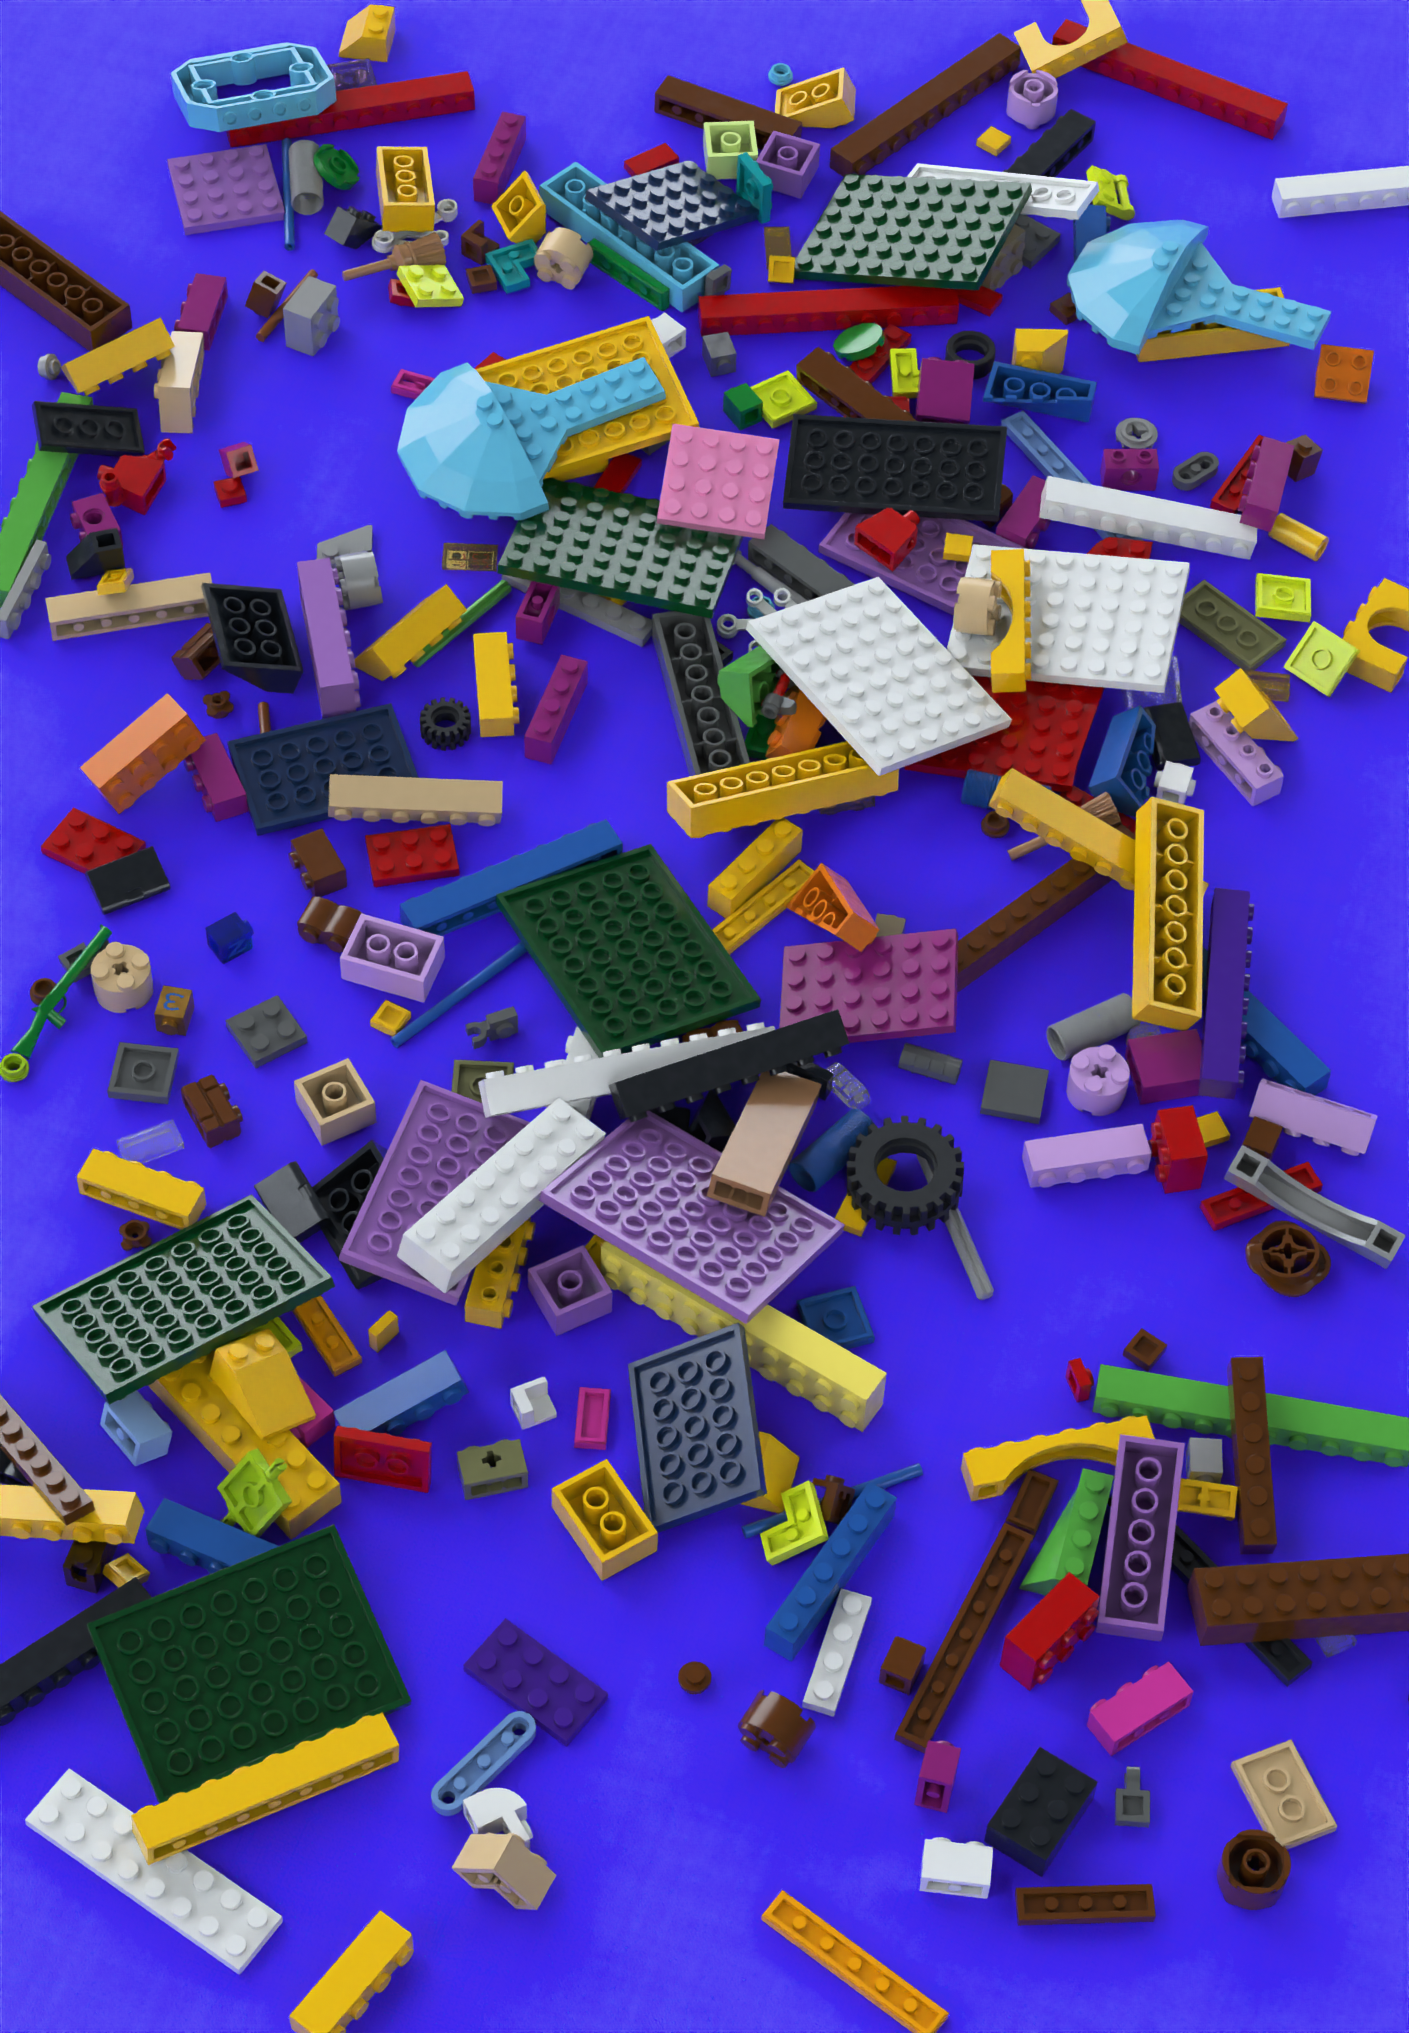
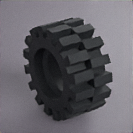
M442 697L439 703H437L436 699L431 700V706L427 703L424 706V710H421L420 713L422 739L425 738L427 745L432 742V748L437 749L438 745L441 746L443 751H446V746H450V749L454 750L456 749V744L460 747L464 745V740L468 741L469 734H471V715L468 707H463V702L460 700L455 704V698H450L449 702H445V697ZM443 720H449L456 723L455 725L446 728L435 725L437 722Z

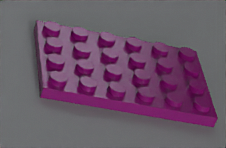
M957 929L876 937L862 952L844 940L785 946L779 1028L838 1009L849 1043L956 1032L959 936Z

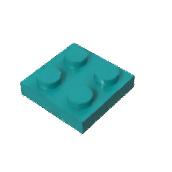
M745 152L738 155L736 194L742 199L751 202L752 206L759 210L757 220L761 224L769 222L772 209V180L763 173L758 162L753 161L749 154Z

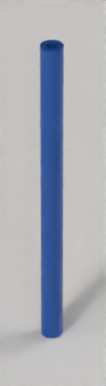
M284 138L282 140L283 203L285 210L284 239L285 249L292 251L295 249L294 209L291 206L289 148L292 145V140Z
M518 943L390 1038L392 1045L395 1048L401 1046L526 953L527 949L523 943Z
M917 1463L850 1487L856 1489L853 1500L860 1496L869 1482L885 1489L923 1475L922 1467ZM786 1511L742 1526L744 1537L746 1539L788 1521Z

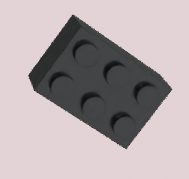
M1039 1747L987 1824L984 1842L1043 1877L1094 1799L1098 1782Z

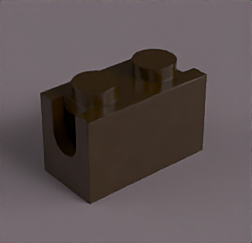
M74 1540L62 1567L66 1585L97 1594L105 1577L102 1573L104 1566L111 1562L118 1545L97 1541L82 1543ZM80 1569L87 1570L85 1573L86 1577L78 1575Z

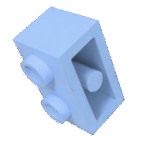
M137 1390L127 1395L124 1399L115 1401L110 1405L105 1402L100 1425L134 1466L168 1453L172 1437L170 1426L153 1410L150 1402L146 1401Z

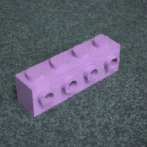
M1217 701L1190 713L1189 725L1194 740L1252 807L1280 794L1284 778L1281 769L1272 763L1266 756L1263 748L1257 746L1245 731L1241 734L1230 721L1233 719L1231 712L1226 714Z
M1263 1078L1259 1083L1249 1117L1254 1118L1256 1116L1283 1126V1132L1288 1135L1301 1137V1134L1313 1137L1312 1142L1327 1147L1332 1143L1341 1146L1342 1152L1353 1156H1358L1359 1153H1366L1378 1118L1377 1115Z
M1143 1124L1025 1141L1022 1160L1030 1188L1040 1186L1046 1188L1054 1184L1066 1182L1079 1183L1086 1179H1106L1114 1175L1126 1173L1138 1174L1148 1170L1152 1153Z

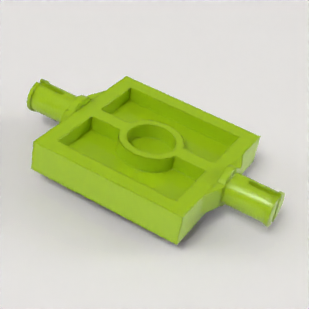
M259 1449L249 1451L217 1486L229 1510L220 1521L232 1527L238 1523L245 1532L260 1537L292 1502L278 1480V1476L287 1468V1464H283L285 1461L277 1458L269 1466Z

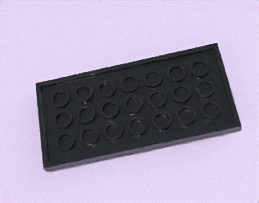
M793 414L783 509L877 514L886 508H893L901 515L912 510L919 517L999 522L1007 427Z

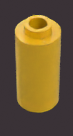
M1280 513L1276 517L1272 530L1268 533L1269 537L1313 561H1317L1322 556L1329 542L1327 536L1284 513Z

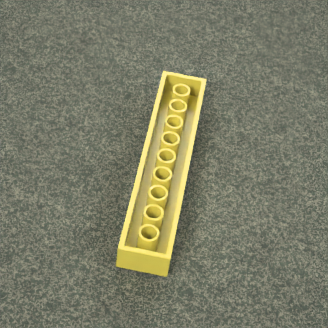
M605 1241L601 1246V1274L611 1289L620 1290L628 1295L633 1302L639 1305L644 1304L654 1310L662 1319L671 1320L680 1325L690 1335L701 1337L739 1322L745 1328L750 1367L757 1370L765 1379L776 1381L783 1385L792 1395L801 1396L812 1402L818 1410L829 1412L836 1416L847 1427H855L863 1432L882 1407L886 1372L767 1304L755 1317L745 1324L611 1243Z

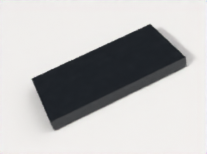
M34 401L32 404L39 451L120 457L123 455L142 456L145 454L136 408Z

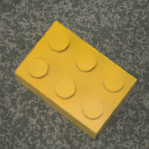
M607 1459L551 1488L553 1510L601 1581L657 1551V1530Z

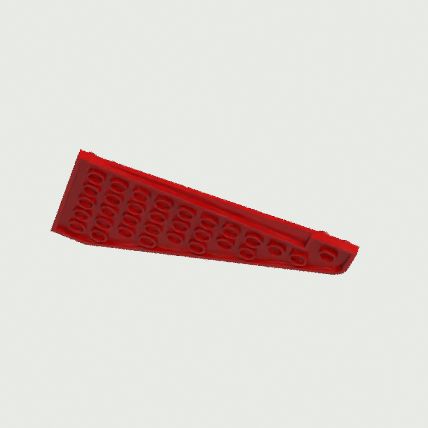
M1107 537L1098 542L1087 554L1150 559L1153 542ZM971 675L1012 719L1010 726L904 767L905 770L960 778H966L969 769L990 774L994 773V775L997 774L1002 777L1013 768L1040 785L1051 786L1052 791H1072L1078 763L1105 688L1026 680V691L992 693L991 677Z

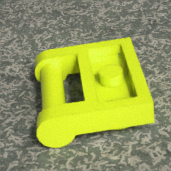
M1091 165L1086 171L1088 181L1098 182L1100 190L1092 200L1093 205L1106 206L1107 213L1122 220L1134 218L1135 210L1130 204L1127 191L1129 184L1127 177L1122 174L1115 176L1106 169H1100ZM1115 190H1117L1120 204H1118L1117 194Z

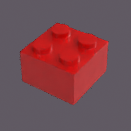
M1193 1105L1157 1110L1155 1122L1151 1123L1152 1138L1148 1140L1152 1153L1151 1158L1154 1157L1156 1162L1155 1176L1157 1182H1162L1165 1194L1200 1189L1208 1153Z

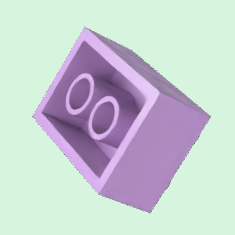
M361 913L340 956L341 979L424 1003L445 959L444 937Z

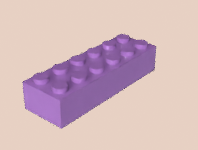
M330 558L297 562L300 601L322 719L355 712L356 708L361 707L359 691H354L359 689L357 672L354 669L351 670V668H355L353 651L347 649V647H351L349 630L343 628V626H347L345 609L339 607L343 605L341 589L335 587V585H339L337 568L332 569Z
M1120 1434L1096 1633L1159 1642L1162 1640L1185 1443Z

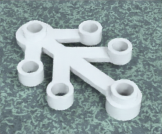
M443 199L438 202L434 224L440 221L451 222L457 217L458 207L454 200ZM379 230L372 238V247L377 252L388 253L393 250L394 245H401L407 242L403 240L405 238L420 239L433 232L438 234L440 238H443L441 242L444 247L449 243V234L445 230L425 232L399 231L394 233Z
M753 588L747 592L746 602L749 606L757 608L764 616L777 612L763 599L761 590ZM779 588L775 591L774 603L777 606L788 608L797 605L790 598L791 595L787 589ZM780 594H784L787 597V599L781 601L777 598V596ZM757 595L760 599L752 601L750 596ZM724 614L717 621V632L723 638H733L738 631H745L748 621L753 619H737L732 614ZM725 621H731L733 625L731 627H726L723 623ZM756 640L751 641L748 652L752 651V647L760 646V644Z

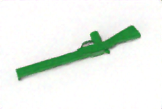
M102 924L100 925L101 929L51 992L46 995L38 1007L31 1009L36 1012L32 1024L10 1050L12 1053L20 1054L29 1060L46 1019L58 1029L63 1026L66 1019L60 1013L67 1005V999L64 995L111 936L112 932L110 929ZM63 998L64 1005L57 1013L53 1008Z

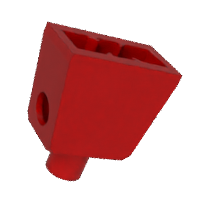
M886 508L856 525L854 545L893 572L915 547L918 533L916 525L920 523V518L912 510L901 515L893 508Z

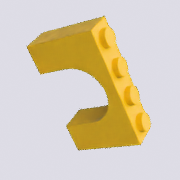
M1081 0L1089 18V25L1086 32L1073 43L1062 46L1049 44L1044 40L1036 22L1014 32L1032 73H1036V70H1042L1051 74L1056 79L1127 43V38L1109 0Z
M1384 578L1378 587L1374 586L1370 591L1367 604L1362 603L1360 605L1355 621L1350 620L1348 622L1342 639L1360 650L1347 673L1391 693L1404 674L1408 657L1377 643L1371 637L1369 631L1379 626H1395L1409 632V589Z

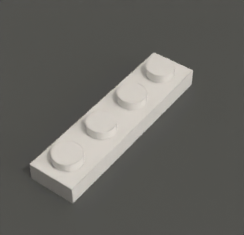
M841 1588L803 1699V1708L834 1717L872 1604V1597Z

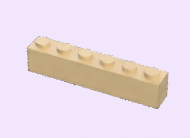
M209 572L132 584L126 592L98 595L97 590L45 598L52 639L56 641L208 617L201 585L202 583H212L211 574Z
M330 774L328 817H334L340 821H347L351 818H363L368 822L392 819L396 823L417 820L425 824H435L438 821L450 822L453 825H464L468 822L478 823L481 826H493L500 824L502 817L503 781Z

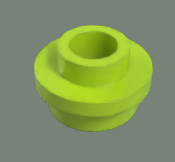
M8 1054L0 1063V1076L5 1081L19 1082L26 1078L29 1073V1063L20 1054Z

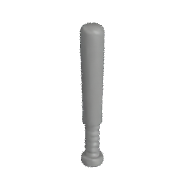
M738 550L733 565L737 564V566H740V568L751 575L752 579L773 595L777 589L785 588L790 592V598L796 604L808 601L767 571L744 558L742 552ZM780 594L777 596V598L781 601L787 599V597L784 594Z

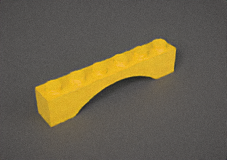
M1024 549L991 550L992 580L1002 582L1000 597L1007 604L1012 614V623L1007 635L1000 645L991 652L992 693L1026 691V680L1032 679L1031 663H1026V659H1031V642H1026V638H1031V621H1026V617H1031V602L1026 601V597H1031L1030 580H1025V577H1031L1030 560H1025Z
M1147 1415L1141 1417L1128 1416L1120 1421L1107 1424L1105 1422H1098L1090 1427L1078 1430L1069 1428L1049 1436L1036 1435L1029 1440L1020 1442L1006 1441L998 1446L986 1449L982 1447L973 1448L963 1453L961 1471L971 1502L1001 1496L1013 1482L1028 1472L1029 1469L1032 1470L1040 1465L1057 1460L1088 1459L1116 1466L1120 1434L1155 1439Z

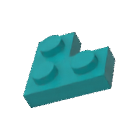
M533 239L485 253L486 263L488 265L491 264L494 275L506 294L530 287V278L524 268L535 265L534 256L538 247Z

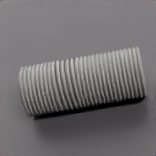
M310 140L297 141L289 148L291 206L296 212L303 215L315 214L324 205L323 180L313 160L314 153L320 147Z
M1122 993L1051 1026L1049 1025L1046 1035L1052 1052L1058 1059L1065 1061L1086 1048L1096 1047L1140 1027L1141 1021L1132 1019V998L1128 994Z

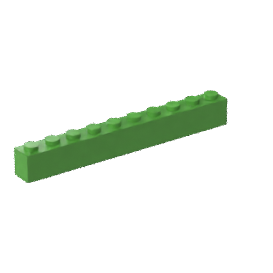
M61 392L56 403L93 405V399L88 396ZM38 441L36 442L34 457L29 459L27 473L19 481L18 493L11 500L8 517H4L2 520L0 533V608L35 541H42L79 454L39 451Z
M1100 1364L1092 1412L1100 1413L1105 1417L1118 1416L1123 1418L1147 1415L1149 1422L1163 1424L1168 1428L1192 1429L1198 1433H1215L1226 1435L1232 1439L1228 1386ZM1266 1393L1270 1445L1278 1444L1289 1446L1294 1450L1318 1451L1327 1456L1340 1455L1352 1457L1357 1461L1363 1462L1375 1461L1385 1463L1390 1467L1408 1466V1417Z

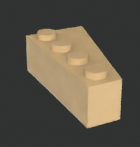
M172 331L170 337L175 347L170 349L171 355L161 359V369H158L157 374L158 383L154 384V398L159 399L161 432L193 434L194 425L192 417L196 415V397L198 398L199 380H201L204 362L203 332Z

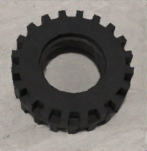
M901 1116V1122L892 1123L889 1117L884 1119L883 1127L877 1128L874 1123L868 1126V1136L866 1137L860 1133L856 1137V1147L851 1146L849 1161H847L848 1196H852V1207L854 1210L861 1208V1218L866 1223L871 1218L876 1220V1229L882 1231L885 1225L893 1227V1234L900 1235L901 1229H910L911 1235L918 1234V1227L926 1226L928 1231L935 1229V1220L940 1219L943 1223L949 1219V1210L956 1211L959 1197H962L964 1162H961L962 1151L960 1147L954 1148V1137L951 1134L943 1137L940 1125L935 1124L933 1128H929L926 1126V1119L920 1117L917 1123L908 1122V1116ZM911 1153L926 1159L931 1164L934 1175L930 1183L921 1189L909 1192L898 1191L882 1183L877 1174V1167L882 1160L890 1155Z

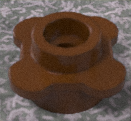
M221 691L212 695L207 694L203 697V703L207 705L206 713L208 716L221 719L234 710V705L229 701L230 694L227 691Z
M131 1220L121 1225L119 1233L123 1236V1241L121 1242L122 1249L130 1251L133 1248L149 1247L152 1244L151 1238L148 1237L149 1224L145 1221Z

